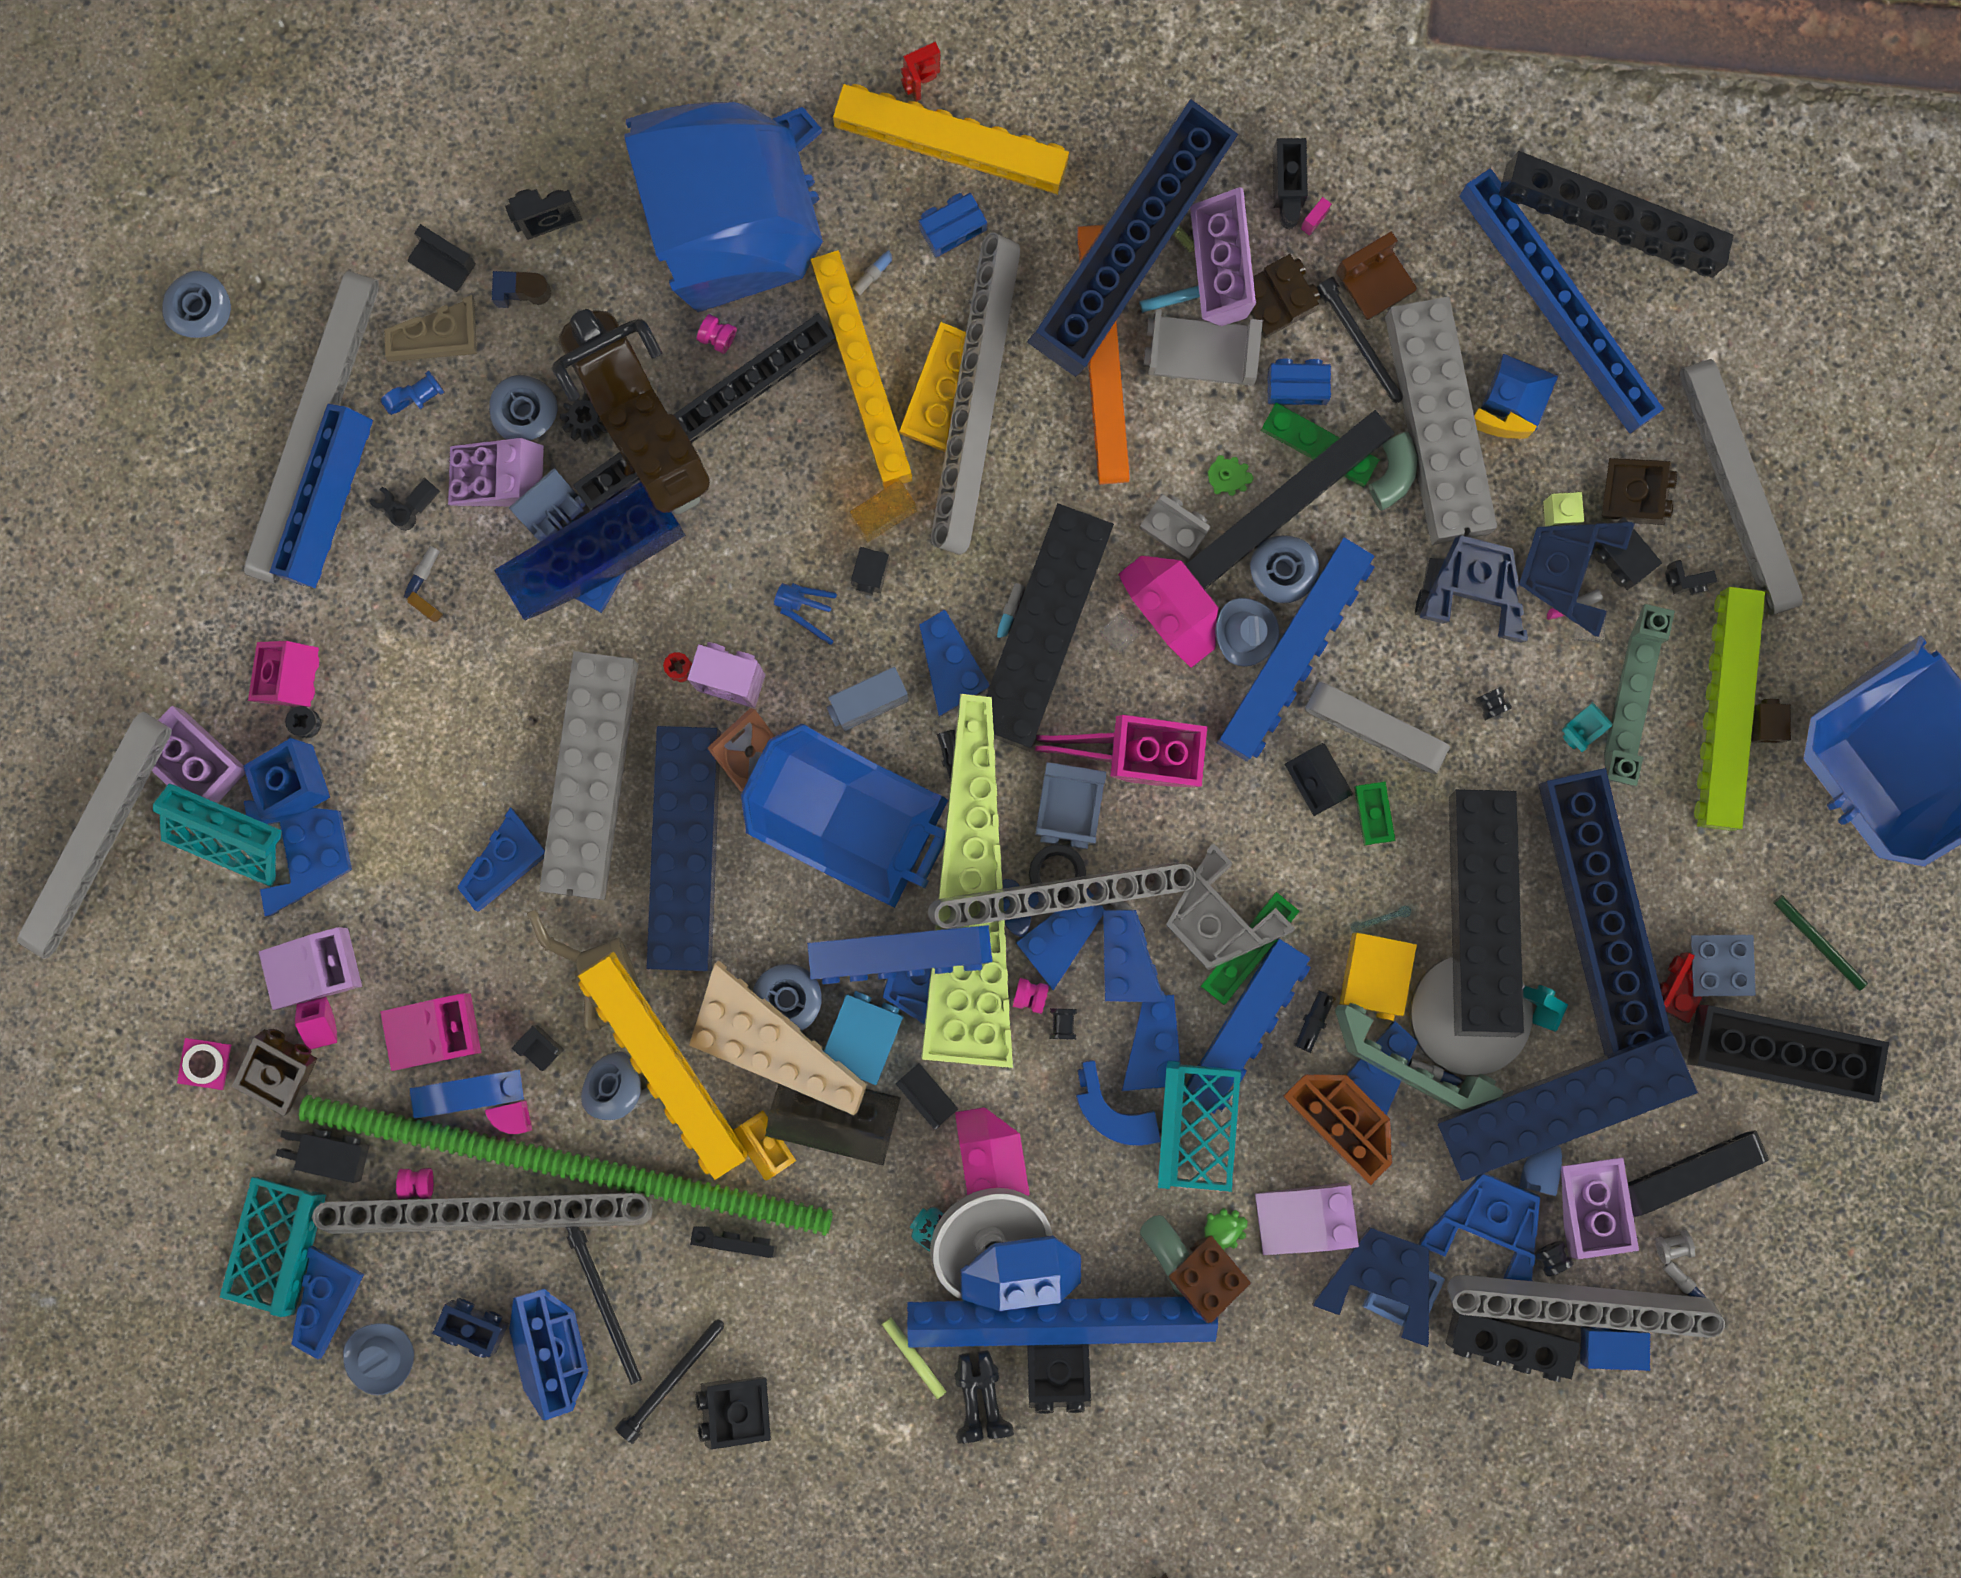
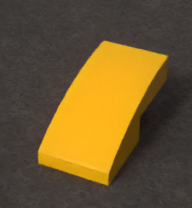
M1480 408L1474 413L1477 430L1497 437L1528 438L1537 427L1512 412L1503 421Z

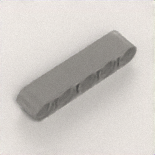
M1322 682L1317 683L1305 707V710L1313 716L1432 774L1438 773L1450 749V746L1445 742Z

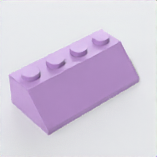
M1239 187L1195 203L1190 207L1202 319L1219 326L1246 319L1256 304L1243 188Z

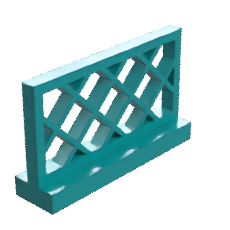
M171 783L167 785L153 803V812L160 814L161 841L271 887L276 881V844L281 838L280 829ZM185 827H188L195 835H192ZM171 830H175L179 836L172 834ZM213 839H216L223 847H220ZM199 842H203L207 848L203 847ZM244 850L245 853L250 857V859H248L241 851ZM230 853L234 859H231L227 854ZM255 865H258L262 871L258 870Z
M1167 1061L1158 1188L1170 1189V1186L1232 1192L1241 1070L1181 1065L1180 1062ZM1185 1073L1198 1074L1205 1084L1192 1093L1184 1084ZM1206 1075H1214L1210 1080L1206 1077ZM1221 1076L1234 1077L1233 1089L1224 1096L1212 1084ZM1207 1087H1210L1219 1100L1206 1109L1196 1097ZM1185 1091L1189 1097L1183 1101V1093ZM1233 1095V1100H1232V1105H1231V1104L1227 1101V1099ZM1193 1100L1203 1113L1190 1123L1182 1114V1108ZM1224 1103L1231 1111V1118L1221 1126L1210 1113ZM1205 1117L1217 1128L1206 1139L1194 1128ZM1181 1121L1187 1126L1182 1131ZM1228 1126H1230V1136L1225 1131ZM1190 1130L1201 1143L1188 1153L1180 1144V1138ZM1221 1133L1229 1142V1148L1221 1155H1218L1208 1143ZM1203 1147L1215 1158L1204 1169L1192 1158ZM1179 1151L1184 1155L1181 1160H1179ZM1227 1155H1228V1166H1227V1164L1223 1161V1159H1224ZM1187 1160L1199 1172L1191 1179L1177 1178L1178 1168ZM1219 1163L1227 1172L1226 1183L1213 1182L1206 1173ZM1201 1177H1203L1206 1181H1202V1180H1198V1179L1201 1178Z
M251 1177L220 1298L262 1309L277 1317L295 1315L302 1289L303 1276L306 1274L309 1258H307L308 1248L313 1246L318 1228L313 1222L312 1215L315 1208L325 1202L326 1194L316 1191L309 1192L259 1177ZM259 1186L268 1188L273 1198L263 1206L260 1205L256 1197ZM290 1194L299 1196L296 1210L288 1214L282 1199ZM276 1204L283 1218L271 1225L264 1210ZM258 1215L265 1229L253 1236L248 1226L250 1219ZM286 1223L290 1235L287 1241L280 1244L274 1229ZM268 1234L274 1249L263 1255L256 1240ZM250 1245L257 1260L245 1266L240 1256L242 1249ZM277 1253L282 1261V1265L278 1272L272 1274L266 1259ZM260 1264L266 1279L254 1285L248 1270ZM242 1275L249 1289L241 1295L231 1292L234 1279ZM268 1283L274 1292L271 1304L264 1302L258 1292V1289Z

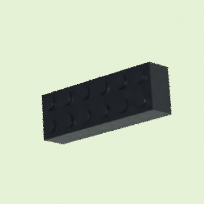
M1698 1005L1687 1065L1879 1103L1889 1042L1711 1005Z

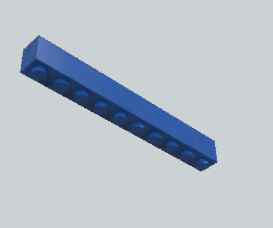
M1489 168L1467 183L1459 197L1626 430L1631 434L1657 416L1664 408L1519 206L1509 199L1499 196L1501 181L1493 170Z
M1185 1297L1063 1299L1060 1303L998 1311L968 1301L907 1302L908 1348L1216 1342L1218 1317L1213 1322L1206 1323Z

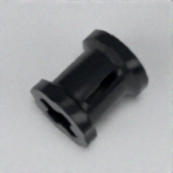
M1050 1008V1013L1053 1014V1033L1049 1034V1039L1076 1040V1034H1074V1015L1077 1014V1009Z

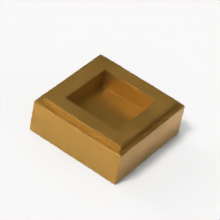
M412 592L406 599L410 605L433 622H437L443 615L415 592Z

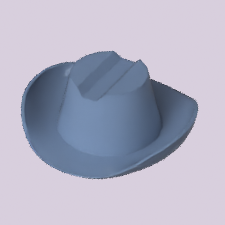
M191 271L176 279L168 287L162 303L163 319L166 325L175 333L192 338L208 337L216 334L226 325L231 312L230 299L224 286L213 275L203 271Z
M525 375L511 376L501 381L493 390L489 403L492 424L496 431L506 440L523 438L531 441L542 436L553 424L558 411L557 400L552 390L542 381Z
M1281 535L1263 541L1255 549L1251 558L1250 570L1256 587L1264 596L1274 602L1291 603L1303 598L1313 588L1319 573V562L1314 549L1307 542L1297 537Z
M1249 598L1233 599L1224 605L1218 616L1215 629L1216 640L1221 652L1229 662L1237 666H1252L1263 661L1275 649L1279 639L1278 621L1274 613L1258 601Z
M782 964L768 969L758 978L753 988V993L761 999L765 998L801 1029L800 1031L813 1023L821 1008L822 995L819 983L816 979H811L808 970L797 965Z
M617 1051L599 1059L589 1070L583 1084L581 1102L585 1111L592 1117L601 1120H616L626 1116L636 1106L641 1093L640 1078L630 1062L631 1057L626 1053Z
M382 1323L370 1324L358 1329L349 1337L344 1346L343 1361L348 1377L359 1389L371 1395H385L400 1387L408 1377L414 1361V1350L408 1336L396 1326Z

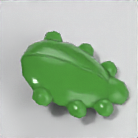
M1222 455L1217 456V460L1210 466L1208 471L1209 482L1214 488V493L1217 495L1223 491L1228 492L1230 496H1234L1237 489L1245 492L1247 489L1245 484H1251L1254 479L1252 473L1247 472L1248 464L1243 463L1239 465L1237 457H1232L1229 460L1224 459Z
M1223 1208L1215 1216L1209 1213L1205 1226V1237L1212 1236L1224 1251L1228 1247L1237 1248V1239L1242 1240L1246 1237L1245 1232L1242 1230L1247 1228L1248 1221L1244 1217H1239L1237 1210L1227 1214V1210Z

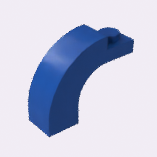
M1095 1060L1081 1062L1083 1069L1077 1070L1080 1087H1086L1087 1092L1075 1095L1078 1105L1088 1122L1102 1135L1118 1143L1148 1145L1161 1142L1155 1111L1151 1110L1136 1114H1122L1114 1111L1103 1099Z
M520 1069L409 1088L414 1119L524 1100Z

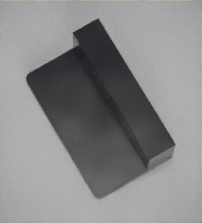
M420 224L414 232L419 242L408 257V262L452 291L458 292L476 263L468 253Z
M1325 743L1285 763L1288 772L1313 816L1353 795Z
M920 1063L895 1083L934 1130L938 1129L943 1122L959 1109Z

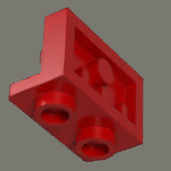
M936 41L903 56V68L900 69L903 76L901 83L906 94L913 95L915 102L921 100V83H928L934 80L937 74L940 73L941 52Z
M1689 952L1681 953L1680 956L1676 955L1668 968V971L1671 973L1666 982L1660 984L1666 1013L1684 1023L1691 1021L1703 996H1693L1692 961L1695 955Z

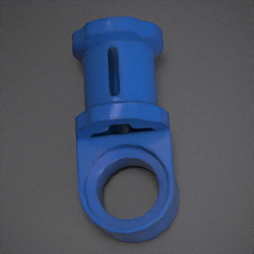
M427 371L425 373L426 376L414 385L392 389L381 398L380 402L388 414L392 415L400 412L413 402H415L419 409H422L425 402L435 395H442L445 392L432 373Z

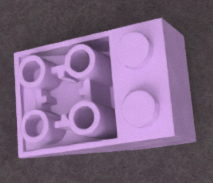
M523 438L450 446L448 505L510 507L543 478L544 446Z
M337 927L259 951L272 1010L362 987L348 928Z

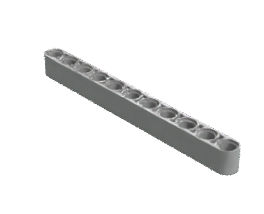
M993 232L984 238L981 245L931 532V542L934 547L959 555L967 551L971 542L1020 258V246L1017 242Z
M347 271L342 278L245 562L244 573L246 576L272 584H277L281 578L269 572L327 404L340 406L378 294L379 282L377 279Z
M625 1193L325 1202L315 1208L312 1218L315 1226L327 1233L350 1234L642 1225L650 1220L653 1210L650 1202L641 1194ZM642 1202L644 1204L642 1214L636 1217L631 1216L630 1207L632 1204ZM605 1203H612V1214L605 1218L600 1217V1207ZM581 1204L583 1208L581 1215L574 1219L570 1218L568 1211L571 1206ZM516 1205L520 1206L521 1213L519 1217L515 1220H509V1209ZM543 1205H551L552 1211L550 1216L546 1219H539V1209ZM489 1206V1217L484 1221H478V1211L482 1207ZM458 1207V1218L453 1222H448L446 1217L448 1211L451 1208ZM427 1208L429 1213L427 1219L424 1222L418 1223L416 1221L418 1211ZM396 1209L398 1212L397 1219L393 1223L387 1224L386 1214L390 1210ZM361 1210H366V1220L362 1224L357 1225L355 1223L357 1213ZM330 1211H335V1221L331 1225L326 1226L325 1216Z

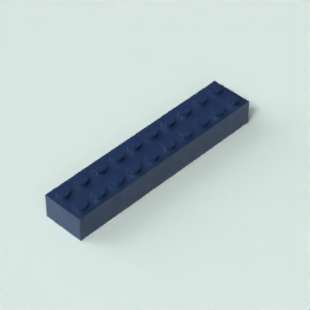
M1190 99L1179 112L1027 343L1076 377L1089 363L1238 136V133Z
M1606 768L1538 784L1604 1056L1671 1031Z

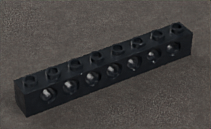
M1518 151L1506 164L1499 196L1505 197L1513 203L1523 204L1541 214H1548L1563 220L1567 224L1577 225L1590 230L1595 235L1608 237L1621 245L1631 246L1650 256H1657L1675 266H1682L1693 270L1701 276L1713 278L1728 265L1734 237L1731 233L1521 151Z

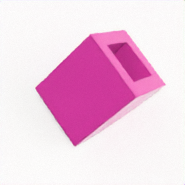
M327 997L296 1005L295 1026L306 1046L310 1049H315L337 1043L336 1023Z
M527 1100L485 1110L491 1124L504 1133L520 1134L533 1130Z

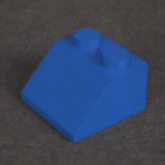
M290 738L243 765L260 819L265 820L308 811L330 798L312 744Z

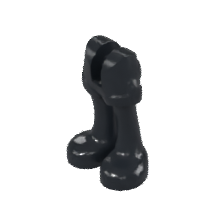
M989 1350L978 1352V1369H981V1375L976 1377L972 1375V1370L974 1369L969 1353L959 1354L958 1368L954 1374L957 1387H962L965 1403V1422L956 1434L957 1443L960 1444L977 1442L984 1439L979 1416L978 1388L981 1389L984 1401L987 1438L999 1439L1014 1435L1013 1425L1003 1419L998 1408L995 1382L999 1381L1000 1377L998 1367L993 1363Z

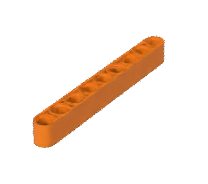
M1104 225L1078 226L1079 261L1082 260ZM1115 321L1088 363L1099 485L1129 482L1117 323Z

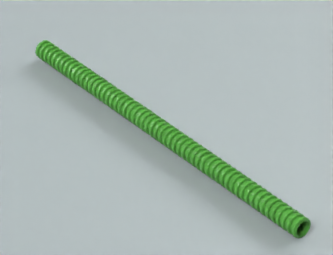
M306 1095L299 1108V1119L302 1122L309 1120L311 1124L318 1122L320 1126L327 1124L329 1128L337 1126L338 1130L346 1128L347 1132L355 1130L357 1134L365 1132L366 1136L374 1134L375 1138L383 1136L384 1140L393 1138V1142L402 1140L403 1144L411 1142L412 1146L420 1144L421 1148L430 1146L431 1150L439 1148L440 1152L448 1150L449 1154L458 1152V1156H464V1154H467L468 1158L476 1156L477 1160L480 1161L485 1158L486 1162L489 1163L494 1160L498 1165L503 1162L507 1167L513 1164L516 1169L522 1166L525 1171L531 1168L535 1173L540 1170L544 1175H547L549 1172L553 1177H556L558 1174L562 1179L570 1177L571 1181L579 1179L580 1183H584L586 1180L589 1185L598 1183V1187L607 1185L608 1189L616 1187L617 1191L626 1189V1193L635 1191L637 1194L644 1193L645 1197L654 1195V1199L663 1197V1201L672 1199L673 1203L681 1201L682 1205L691 1203V1207L694 1208L700 1205L703 1210L709 1207L710 1211L713 1212L715 1209H718L719 1213L722 1214L724 1211H727L731 1216L736 1213L740 1218L743 1215L747 1216L749 1220L752 1217L757 1218L758 1222L764 1219L767 1224L773 1221L776 1226L782 1223L785 1224L786 1228H789L791 1225L794 1226L795 1230H798L800 1227L803 1228L804 1232H808V1229L813 1230V1234L822 1232V1236H826L829 1233L833 1217L832 1209L829 1208L827 1211H824L823 1207L819 1206L818 1209H815L811 1204L806 1207L802 1202L796 1205L793 1200L787 1203L783 1198L778 1201L774 1196L769 1199L765 1194L760 1197L756 1192H753L752 1195L748 1194L747 1190H744L743 1193L739 1192L738 1188L732 1191L729 1186H725L723 1189L720 1188L719 1184H716L714 1187L711 1186L710 1182H706L705 1185L702 1184L701 1180L692 1182V1178L683 1180V1176L674 1178V1174L665 1176L664 1172L655 1174V1170L646 1172V1168L637 1170L636 1166L628 1168L627 1164L618 1166V1162L609 1164V1160H604L603 1162H600L599 1158L591 1160L590 1156L587 1155L585 1158H582L581 1154L578 1153L573 1156L572 1152L569 1151L563 1154L560 1149L554 1152L553 1148L550 1147L545 1150L544 1146L541 1145L536 1148L532 1143L527 1146L523 1141L518 1144L514 1139H511L509 1142L507 1138L502 1137L498 1139L496 1135H492L490 1138L487 1133H483L481 1136L477 1131L470 1133L468 1129L461 1131L459 1127L452 1129L450 1125L442 1127L441 1123L433 1125L432 1121L424 1123L423 1119L415 1121L413 1117L405 1119L404 1115L396 1117L395 1113L387 1115L386 1111L378 1113L377 1109L368 1111L367 1107L359 1109L358 1105L350 1107L349 1103L341 1105L340 1101L331 1103L330 1099L322 1101L321 1097L313 1099L312 1095Z

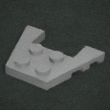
M1214 843L1209 847L1202 864L1199 865L1195 872L1196 881L1194 886L1184 892L1166 924L1207 970L1286 936L1295 930L1292 924L1276 908L1251 929L1210 886L1233 865Z

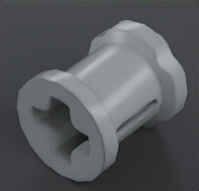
M1687 1230L1681 1231L1680 1235L1665 1239L1660 1236L1655 1239L1656 1249L1663 1264H1669L1672 1259L1683 1256L1695 1257V1246ZM1680 1245L1679 1248H1675V1249H1671V1248H1670V1247H1672V1246Z

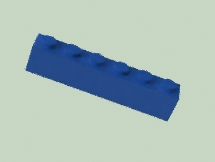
M327 404L269 573L295 584L316 589L318 580L322 575L323 565L332 545L335 530L341 519L346 498L350 493L356 469L360 464L366 440L370 435L372 419L348 407Z
M989 925L807 943L811 979H822V984L840 983V977L850 976V982L868 980V974L878 973V979L896 978L897 971H906L907 977L925 975L924 969L935 968V974L954 972L953 966L962 965L964 966V971L983 970V963L992 962Z
M1277 939L1262 960L1198 1066L1241 1070V1082L1247 1072L1243 1067L1249 1057L1254 1060L1263 1046L1259 1042L1265 1032L1270 1034L1276 1026L1279 1018L1275 1015L1281 1006L1286 1008L1295 993L1291 989L1297 980L1302 982L1308 974L1310 966L1307 963L1310 958L1281 939ZM1192 1074L1186 1086L1194 1093L1205 1082L1198 1074ZM1206 1075V1077H1207L1209 1080L1214 1076V1075ZM1221 1076L1212 1084L1224 1096L1232 1087L1234 1077ZM1207 1087L1196 1097L1206 1109L1219 1100L1210 1087ZM1184 1091L1183 1095L1188 1098L1189 1096ZM1222 1103L1211 1113L1215 1114L1217 1109L1222 1112L1226 1106Z

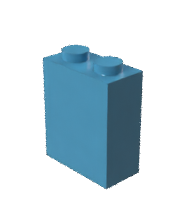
M855 991L853 996L846 994L824 1052L833 1060L840 1061L861 1080L877 1085L904 1016L898 1014L900 1008L883 1002L881 1007L870 1003L872 997Z

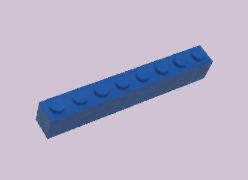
M1345 537L1341 540L1221 734L1217 744L1246 762L1252 756L1258 758L1266 745L1262 741L1267 731L1273 733L1282 719L1278 716L1279 711L1283 705L1288 708L1297 695V692L1293 690L1299 680L1304 682L1313 668L1309 665L1314 655L1320 657L1326 648L1328 641L1324 640L1327 633L1329 630L1335 632L1344 617L1340 615L1345 604L1350 607L1359 594V591L1355 589L1359 581L1363 580L1366 582L1375 567L1370 564L1375 557L1373 554Z

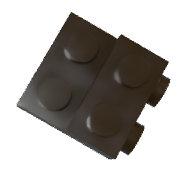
M1291 254L1264 267L1262 272L1253 276L1256 304L1250 314L1253 319L1263 320L1261 333L1264 338L1312 314L1319 306L1320 294L1313 283L1307 284L1303 277L1306 274L1303 263L1299 258L1294 260Z
M1609 458L1602 518L1621 520L1625 517L1627 520L1634 521L1635 524L1665 525L1666 518H1672L1674 501L1668 500L1670 489H1675L1677 484V471H1672L1671 462Z
M264 1029L254 1036L232 1087L285 1116L291 1111L301 1087L307 1083L318 1058L311 1055L312 1051L308 1046L304 1044L293 1045L284 1040L285 1034L277 1029Z

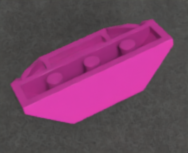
M1140 556L1118 574L1137 607L1166 644L1191 668L1215 650V629L1219 607L1182 560Z
M985 1107L955 1112L967 1195L984 1189L1006 1188L1029 1196L1020 1133Z

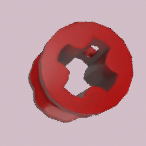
M674 652L669 654L663 664L665 673L673 681L680 683L688 681L692 662L683 653ZM677 661L684 664L682 666L683 672L680 674L677 671H673L675 669L674 663Z

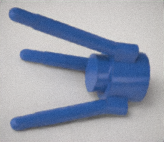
M782 583L774 600V605L781 608L780 614L792 618L811 633L832 645L833 640L793 612V609L798 611L801 605L804 604L830 612V606L805 598L804 594L836 598L837 594L825 590L802 587L794 583L791 586Z

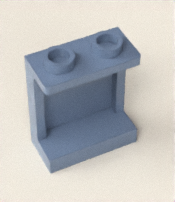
M1046 763L1035 836L1041 837L1040 842L1058 844L1059 840L1070 841V847L1088 849V845H1095L1103 787L1107 772Z

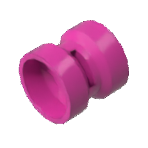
M708 314L698 330L696 339L704 345L711 343L716 351L725 354L735 338L737 328L729 323L720 324L717 317Z
M1019 978L1012 1007L1020 1009L1028 1007L1033 1012L1042 1014L1049 985L1043 983L1035 985L1031 984L1028 979Z
M422 1168L416 1172H413L411 1169H399L396 1180V1191L399 1200L410 1199L412 1196H418L420 1199L432 1198L434 1175L431 1168Z

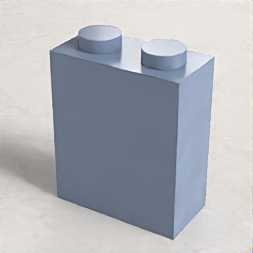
M894 666L828 697L832 705L826 708L835 727L841 725L843 730L847 731L909 702V698Z

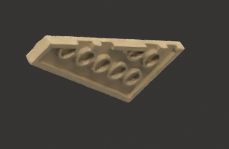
M716 962L689 1046L855 1115L858 1112L867 1084L840 1061L833 1060L821 1050L823 1047L815 1040H809L800 1032L801 1029L765 998H759L747 988L749 985L741 978L737 979L726 970L727 967L722 962Z

